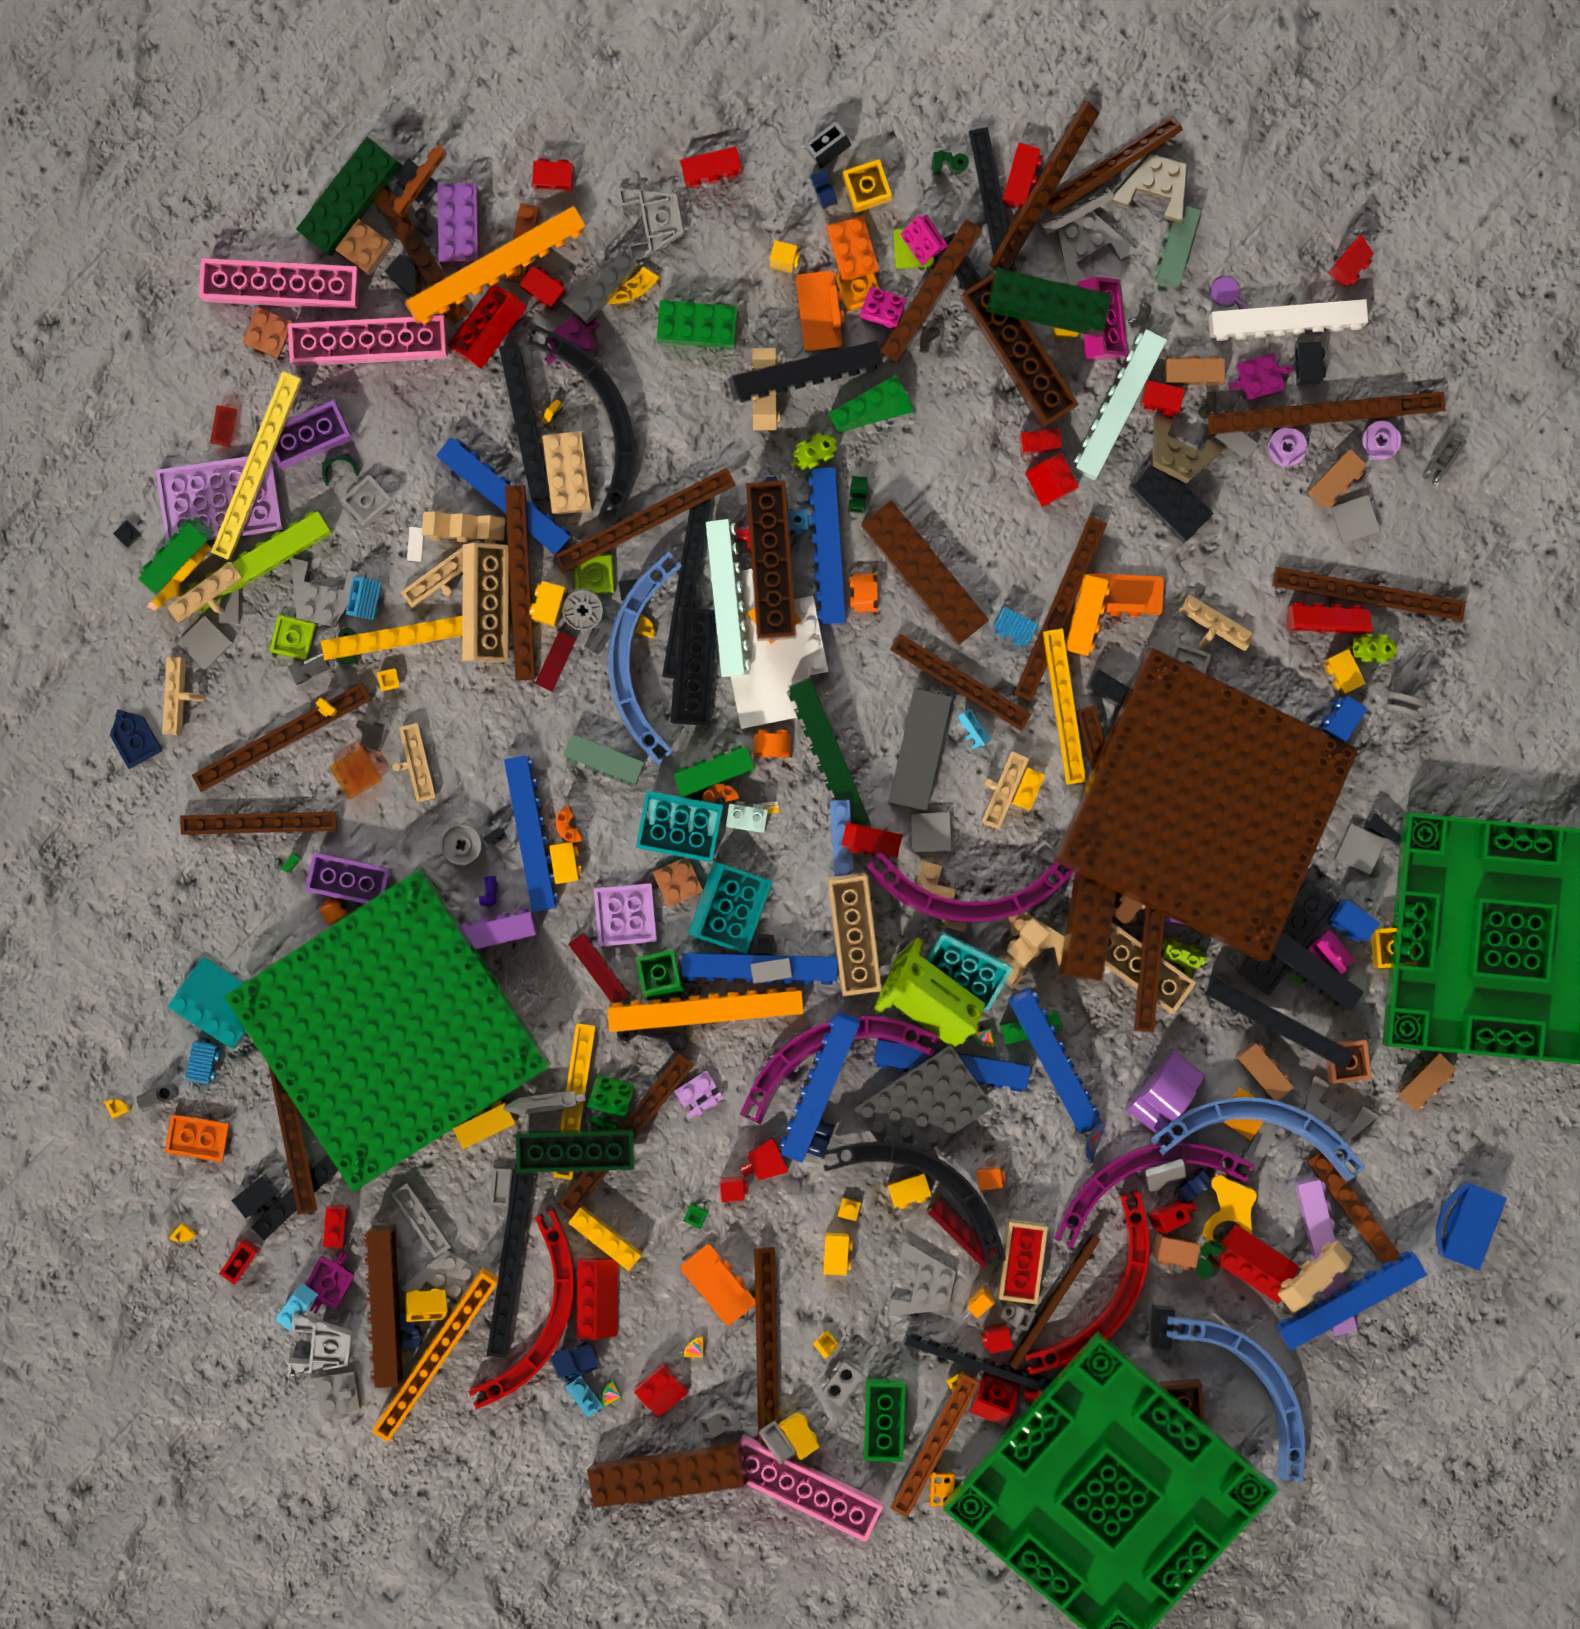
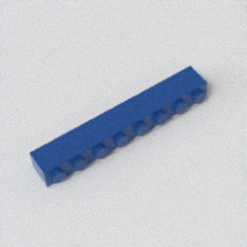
M450 438L436 456L506 514L505 486H509L511 482L504 476L499 478L495 475L496 470L488 463L484 466L479 461L481 457L473 451L471 453L464 449L466 445L458 438L456 441ZM526 500L528 533L554 555L560 553L571 540L569 536L570 531L562 525L560 527L555 525V519L548 513L543 515L539 511L541 507L531 500L529 503Z
M835 467L812 469V474H808L809 486H813V493H810V505H814V513H811V523L815 524L816 532H812L813 544L817 543V551L813 552L814 563H818V570L815 571V582H819L820 590H816L817 602L821 601V609H817L818 621H822V625L845 624Z
M528 755L504 759L532 912L556 908V904L559 903L558 893L553 890V884H555L554 873H550L549 865H552L551 855L547 854L545 847L549 846L547 835H543L542 827H545L543 816L539 815L538 808H541L540 797H536L535 793L538 785L536 777L533 778L531 770H534L533 759H529Z
M683 952L682 977H686V980L696 981L697 977H705V981H717V978H725L724 981L736 982V978H744V982H753L750 964L789 958L792 977L780 979L783 980V983H794V980H802V984H813L814 981H821V984L833 985V981H837L838 959L837 957ZM775 980L766 981L764 983H775Z
M1026 988L1009 997L1008 1001L1078 1132L1081 1134L1100 1123L1098 1119L1100 1113L1095 1105L1091 1106L1089 1100L1092 1098L1087 1089H1082L1081 1084H1083L1081 1077L1078 1073L1074 1074L1072 1068L1075 1066L1070 1057H1065L1063 1052L1066 1049L1061 1040L1057 1042L1055 1036L1058 1034L1052 1024L1048 1025L1046 1020L1049 1017L1044 1008H1039L1037 1003L1040 1000L1035 992L1031 993Z
M838 1011L837 1016H832L829 1027H832L829 1034L825 1033L822 1041L824 1048L822 1051L818 1050L814 1060L817 1062L815 1069L811 1068L808 1079H810L808 1086L804 1085L800 1095L803 1096L801 1103L797 1102L793 1112L796 1116L794 1120L790 1119L786 1129L789 1133L787 1137L783 1136L779 1146L782 1148L781 1155L803 1163L858 1030L860 1019Z
M877 1039L873 1062L877 1063V1067L888 1069V1066H895L896 1070L907 1072L908 1069H912L930 1057V1055L898 1042ZM933 1048V1049H935V1050H934V1053H936L937 1051L940 1050V1049ZM958 1053L980 1085L986 1082L991 1083V1087L1002 1089L1003 1086H1009L1012 1091L1022 1092V1089L1027 1090L1030 1065Z
M1406 1251L1398 1256L1399 1259L1382 1264L1381 1269L1367 1272L1361 1280L1351 1281L1347 1284L1348 1287L1343 1290L1337 1289L1330 1294L1331 1296L1325 1300L1323 1298L1313 1303L1314 1306L1299 1310L1296 1316L1281 1320L1279 1322L1280 1325L1276 1326L1287 1348L1290 1351L1427 1276L1417 1255L1412 1251Z

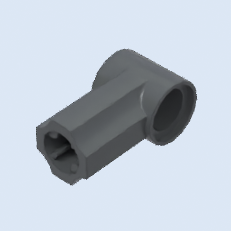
M603 614L600 622L594 627L595 630L584 646L599 655L610 638L614 620Z
M322 653L306 661L302 660L293 663L288 668L295 684L298 685L310 680L312 676L330 669L328 660L324 661Z
M173 1083L163 1084L137 1096V1104L142 1112L176 1098L178 1089ZM164 1088H167L170 1091L169 1097H166L164 1095Z

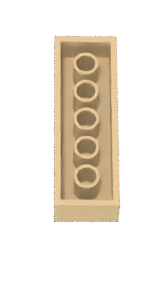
M487 543L463 544L462 661L508 662V545Z
M858 873L827 877L842 995L848 996L881 991L867 874Z
M1112 923L1105 967L1137 990L1142 943ZM1161 958L1157 1005L1168 1013L1175 1014L1196 982L1163 958Z

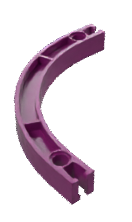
M881 852L873 860H879L884 866L885 870L882 873L872 866L874 864L873 861L864 867L881 886L907 906L937 919L961 923L990 922L1019 914L1049 897L1075 872L1067 868L1068 871L1062 875L1057 870L1060 864L1054 862L1032 884L1013 895L991 901L967 902L944 898L919 887L903 875ZM886 873L893 874V882H888L885 879ZM1050 874L1055 876V884L1049 882L1048 877Z
M873 1016L855 1017L860 1019V1024L854 1039L871 1038L898 1042L930 1056L933 1055L935 1049L929 1047L927 1049L921 1046L922 1038L932 1039L931 1042L937 1044L940 1039L937 1035L899 1020ZM830 1022L802 1033L776 1053L757 1077L739 1115L761 1125L775 1093L785 1078L805 1059L824 1048L822 1041L825 1033L829 1034L832 1027H829ZM911 1032L917 1033V1038L914 1041L908 1040V1035ZM759 1093L764 1094V1099L761 1102L756 1101V1096ZM753 1105L759 1107L755 1118L748 1115Z
M1171 1142L1134 1149L1107 1163L1087 1180L1069 1204L1054 1239L1060 1242L1062 1240L1060 1237L1065 1227L1073 1230L1070 1241L1066 1242V1245L1073 1248L1089 1212L1097 1201L1117 1182L1139 1170L1183 1159L1184 1163L1212 1167L1247 1182L1249 1179L1247 1177L1248 1174L1244 1173L1241 1176L1234 1171L1237 1163L1248 1165L1247 1167L1250 1171L1253 1170L1255 1164L1215 1147L1197 1143L1179 1142L1163 1155L1159 1152L1162 1149L1161 1146L1165 1145L1167 1147ZM1227 1157L1231 1158L1232 1165L1229 1168H1224L1223 1160ZM1072 1215L1078 1217V1223L1074 1226L1068 1224V1218Z

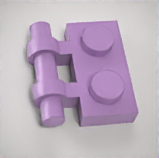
M707 1070L674 1090L683 1107L690 1103L693 1106V1109L687 1112L691 1119L696 1115H702L704 1110L711 1106L715 1107L719 1101L724 1099L721 1092L716 1095L712 1094L711 1090L716 1088L717 1085ZM706 1094L708 1100L698 1104L696 1100Z

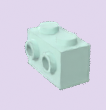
M734 801V804H729L726 827L764 833L768 810L764 809L765 805L753 804V807H747L745 802Z

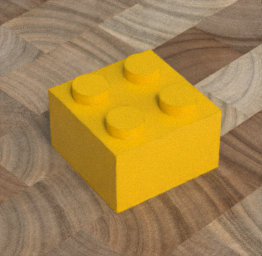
M880 159L843 171L842 178L854 213L891 202L892 194Z
M542 581V584L536 588L535 596H537L536 604L532 603L530 609L531 619L535 622L557 628L563 603L567 596V589Z
M1376 928L1371 935L1374 968L1391 967L1390 954L1394 955L1391 951V944L1393 943L1392 932H1397V928ZM1415 945L1413 947V956L1416 955ZM1412 959V962H1402L1399 965L1416 966L1417 960Z

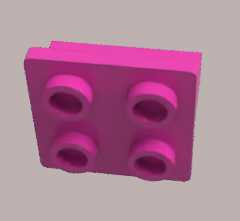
M927 214L923 217L921 215L917 216L901 233L904 242L909 246L921 265L926 264L931 257L948 247Z
M870 287L860 312V318L895 329L899 323L906 298Z
M1328 930L1306 948L1341 975L1347 971L1345 967L1354 961V957L1332 930Z

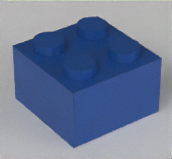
M1349 696L1341 697L1339 700L1336 698L1330 707L1332 709L1330 714L1325 715L1321 720L1320 725L1322 726L1319 730L1345 742L1349 739L1368 708Z
M1340 899L1338 906L1328 918L1331 921L1330 925L1337 930L1346 931V936L1354 942H1367L1380 922L1350 901Z

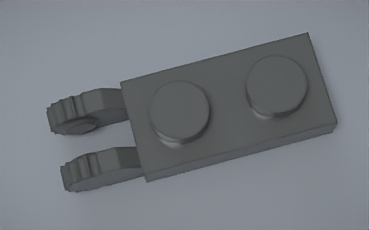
M1450 431L1429 462V466L1423 473L1422 478L1426 480L1434 468L1439 470L1440 472L1432 482L1436 486L1443 475L1448 472L1467 443V440Z

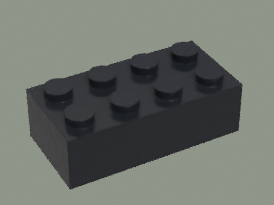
M1151 466L1129 489L1182 543H1185L1214 514L1181 480L1154 466Z

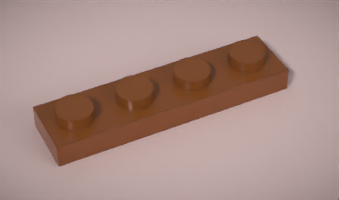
M440 145L436 149H431L426 163L419 166L414 180H410L407 183L405 193L402 197L399 196L395 200V207L393 209L399 216L403 217L447 155L445 149Z
M520 203L513 240L536 227L540 209L538 206ZM520 265L516 268L517 272L508 277L505 275V280L521 283L527 274L528 266L523 267V265Z

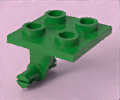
M597 1075L587 1107L604 1111V1116L602 1119L592 1115L589 1123L599 1125L602 1129L604 1127L616 1129L617 1123L607 1120V1115L611 1113L625 1118L635 1085Z

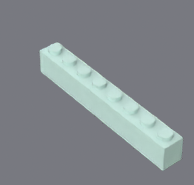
M1147 329L1143 334L1139 333L1135 344H1137L1135 351L1131 350L1126 358V361L1129 362L1127 367L1121 368L1117 376L1120 380L1117 386L1113 384L1108 394L1111 396L1109 402H1104L1100 409L1102 413L1100 420L1096 419L1091 427L1093 433L1091 437H1086L1082 445L1085 448L1082 455L1078 453L1073 464L1076 465L1075 471L1093 480L1097 478L1167 341L1166 339Z
M730 519L706 522L721 675L722 677L749 675L748 670H751L750 659H747L749 643L745 639L747 624L743 620L745 605L744 601H741L743 585L739 581L741 566L737 562L739 546L738 543H735L737 527L733 520Z

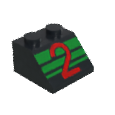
M399 254L384 270L385 273L411 298L421 293L420 274L417 271L418 266L408 255L404 257Z

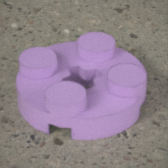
M1377 421L1368 426L1361 438V445L1365 455L1375 460H1386L1395 455L1401 446V434L1398 429L1387 421ZM1380 435L1383 439H1386V443H1383L1382 446L1376 441Z
M1281 428L1270 437L1267 444L1271 460L1281 467L1298 464L1306 454V438L1297 429ZM1284 442L1292 445L1290 447L1291 452L1283 450Z

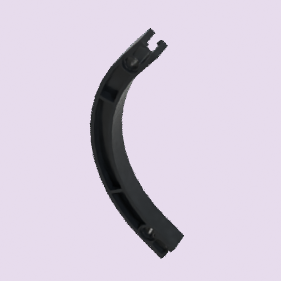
M535 324L532 334L535 335L538 332L547 337L545 344L532 341L533 337L530 336L527 345L555 357L574 369L594 390L607 414L614 440V469L607 495L597 518L604 521L605 517L602 514L606 507L610 506L616 509L614 518L609 519L610 524L615 525L626 501L634 472V434L626 404L611 377L593 357L570 340ZM556 340L559 343V347L551 349L548 346V342ZM618 494L621 497V502L618 504L612 503L610 496Z
M879 1141L858 1142L819 1152L821 1159H825V1155L836 1153L838 1163L827 1166V1164H823L825 1172L863 1162H891L915 1168L929 1175L948 1189L968 1214L974 1226L985 1265L993 1264L992 1259H989L988 1248L995 1246L999 1255L997 1257L998 1262L1006 1261L995 1221L987 1205L970 1182L955 1168L940 1158L908 1145ZM844 1150H849L851 1153L848 1161L841 1159V1153ZM988 1233H992L994 1236L993 1242L990 1244L984 1241L985 1235Z

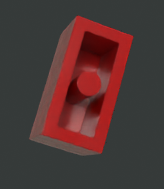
M545 158L533 161V188L572 191L573 164L564 159H560L558 162H550L549 159Z
M532 266L519 285L521 289L553 311L559 303V298L566 293L563 287L564 284L557 278L552 280L548 277L549 273L543 268L538 267L537 269Z
M1147 380L1144 384L1139 406L1144 407V410L1150 412L1159 410L1163 411L1162 414L1167 416L1177 415L1181 409L1185 389Z
M1060 429L1021 433L1019 435L1021 456L1059 451L1062 448Z
M744 1176L720 1178L721 1203L745 1200V1195H748L749 1190L748 1180L744 1181Z
M330 1204L326 1207L323 1247L343 1248L346 1245L349 1206Z
M245 1238L228 1259L219 1275L235 1285L240 1281L261 1249Z
M1006 1322L983 1327L984 1333H981L984 1348L989 1349L990 1354L1013 1349Z

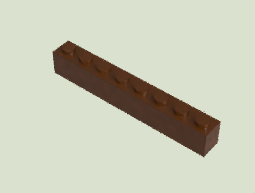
M965 219L880 352L883 356L898 365L983 232L980 227Z

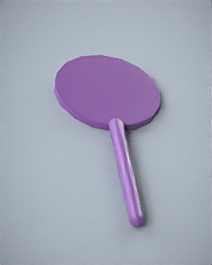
M1221 277L1213 283L1211 295L1216 303L1227 306L1236 302L1242 309H1248L1238 300L1240 289L1234 279Z

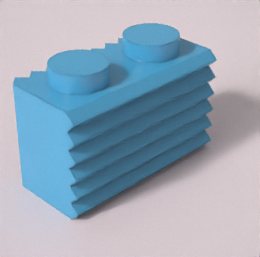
M353 577L346 608L347 611L345 612L346 615L374 620L378 613L377 602L382 594V582L363 577Z
M1004 607L993 629L996 630V635L1002 638L1008 636L1013 639L1012 643L1023 647V645H1029L1039 624Z
M199 1040L193 1041L185 1077L186 1080L210 1084L212 1080H215L217 1075V1069H214L215 1063L220 1060L221 1056L218 1044Z

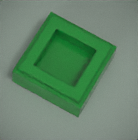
M293 853L281 869L286 873L291 872L301 861L302 857L297 853Z
M691 1203L683 1221L701 1229L709 1211Z

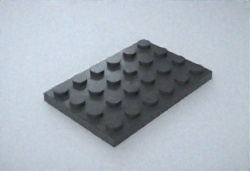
M951 1044L946 1045L854 1106L855 1111L877 1141L908 1145L926 1152L994 1108V1104ZM893 1163L898 1170L905 1166Z

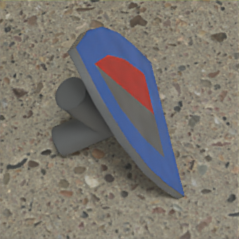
M1105 1123L1095 1126L1089 1135L1086 1133L1080 1134L1078 1130L1074 1131L1073 1137L1085 1142V1156L1089 1160L1094 1158L1106 1126Z

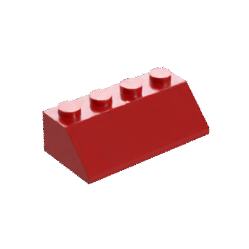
M494 284L485 293L448 346L467 361L482 369L488 363L494 351L499 348L505 336L512 330L516 321L523 315L527 306L512 293Z
M1294 602V605L1288 607L1286 630L1366 634L1372 632V624L1369 610H1363V606H1351V609H1346L1344 605H1332V608L1325 607V604L1314 603L1313 607L1305 606V603Z
M1235 1224L1220 1243L1228 1247L1227 1251L1214 1256V1258L1223 1268L1279 1304L1282 1300L1278 1295L1282 1288L1281 1284L1289 1278L1291 1280L1295 1278L1299 1265L1238 1224Z
M579 1258L577 1273V1339L597 1340L617 1336L618 1262L613 1258Z

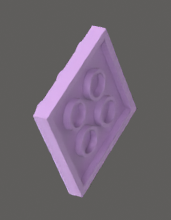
M652 883L594 888L599 946L657 941Z

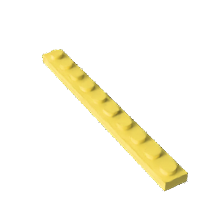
M283 371L211 550L212 553L227 560H231L303 380Z

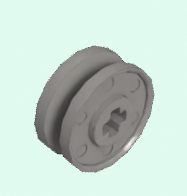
M580 588L568 594L564 600L562 612L569 626L576 630L585 631L598 625L602 618L604 607L602 599L596 592L591 589ZM581 605H584L585 609H588L584 614L581 610H578V608H580Z
M1387 693L1386 697L1394 701V704H1384L1383 710L1398 716L1423 720L1424 715L1416 710L1417 708H1427L1428 703L1426 701L1400 693Z
M456 825L444 833L441 840V850L449 862L456 865H468L475 862L481 856L483 838L474 827ZM460 840L461 842H466V844L464 845V847L466 848L465 850L463 848L459 849L458 846L460 845Z

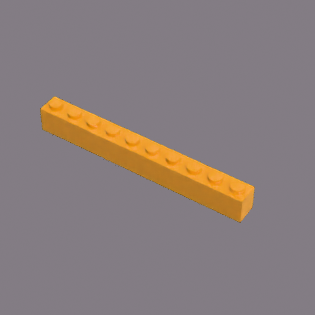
M572 206L410 298L405 304L417 324L420 322L426 324L434 319L432 316L439 312L442 315L450 310V305L454 303L459 305L466 301V296L471 293L474 296L484 290L482 287L485 285L493 286L501 281L499 277L505 274L507 277L517 272L516 268L520 265L526 267L534 262L533 258L539 255L542 258L550 253V248L554 246L559 248L566 244V239L571 236L573 239L583 234L582 230L586 226L576 208Z
M797 986L785 987L784 991H777V988H768L766 992L758 993V990L746 991L747 994L739 995V992H728L727 996H720L719 993L708 994V998L692 995L688 996L689 999L681 1000V997H671L669 1001L662 1002L661 999H651L650 1003L642 1004L641 1000L631 1001V1005H623V1002L611 1003V1007H607L609 1032L803 1014L802 991L797 989Z
M484 1267L480 1269L375 1422L372 1430L374 1434L387 1442L390 1441L497 1285L498 1276Z

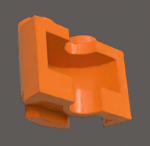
M853 574V577H850V588H854V596H850V608H854V612H877V574Z
M758 730L757 734H754L753 757L792 758V734H788V730H777V734H769V730Z
M715 784L704 792L701 801L715 803L718 798H724L726 802L740 798L731 786Z
M567 805L556 816V829L559 835L566 841L581 842L583 839L579 829L571 826V820L574 818L570 805Z

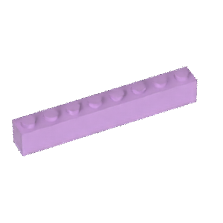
M1317 1177L1294 1183L1313 1260L1319 1257L1322 1252L1321 1248L1326 1243H1333L1338 1240V1238L1334 1237L1333 1233L1336 1230L1334 1221L1330 1219L1328 1213L1331 1211L1329 1201L1325 1200L1324 1196L1326 1187L1324 1182H1321ZM1343 1272L1336 1273L1332 1278L1334 1281L1321 1292L1324 1300L1330 1297L1333 1291L1337 1289L1343 1290L1348 1287L1349 1281ZM1357 1315L1331 1328L1330 1332L1334 1336L1357 1331L1356 1325L1359 1324Z

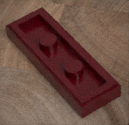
M560 631L558 632L537 677L536 685L553 692L577 639Z

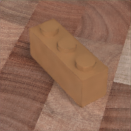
M1169 356V359L1164 361V384L1222 385L1225 382V359H1219V356H1208V359H1200V356H1189L1188 359H1181V356Z
M1349 449L1314 484L1307 494L1322 509L1327 506L1331 508L1338 501L1336 497L1341 492L1343 494L1347 492L1352 486L1350 482L1354 478L1358 480L1365 473L1363 469L1367 464Z
M1252 1042L1235 1057L1271 1100L1279 1101L1294 1088L1290 1084L1292 1079L1286 1073L1282 1074L1279 1071L1280 1065L1273 1058L1269 1059L1265 1054L1267 1050L1261 1043L1257 1045L1255 1042Z
M1434 1052L1395 1093L1411 1109L1415 1111L1421 1110L1427 1104L1426 1100L1431 1095H1436L1441 1090L1440 1086L1444 1082H1448L1453 1078L1456 1068L1441 1053Z

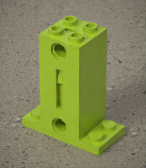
M917 937L895 956L874 1008L881 1012L886 1007L890 1008L892 1005H895L954 1048L959 1043L963 1044L970 1034L974 1035L979 1029L978 1023L984 1015L985 1003L921 957L923 941Z

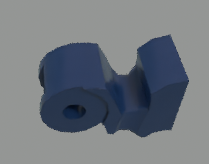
M827 169L809 176L823 210L826 207L838 204L834 188L828 182L829 175Z
M820 1119L813 1136V1143L810 1144L807 1153L820 1157L819 1152L827 1150L835 1124L831 1125Z
M1202 1168L1195 1173V1178L1186 1179L1175 1189V1192L1179 1194L1184 1204L1200 1195L1202 1191L1212 1187L1210 1178Z
M405 1312L399 1319V1328L409 1332L412 1337L405 1338L401 1344V1350L420 1347L424 1337L420 1326L416 1325L417 1321L406 1322Z

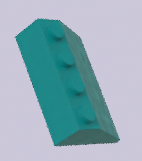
M646 790L636 848L713 862L723 805Z
M713 861L688 934L747 954L773 881Z
M944 932L926 958L928 962L985 1003L984 1009L989 1011L1013 969V966Z
M203 957L167 1007L231 1049L237 1048L247 1033L224 998L225 995L244 984V982Z

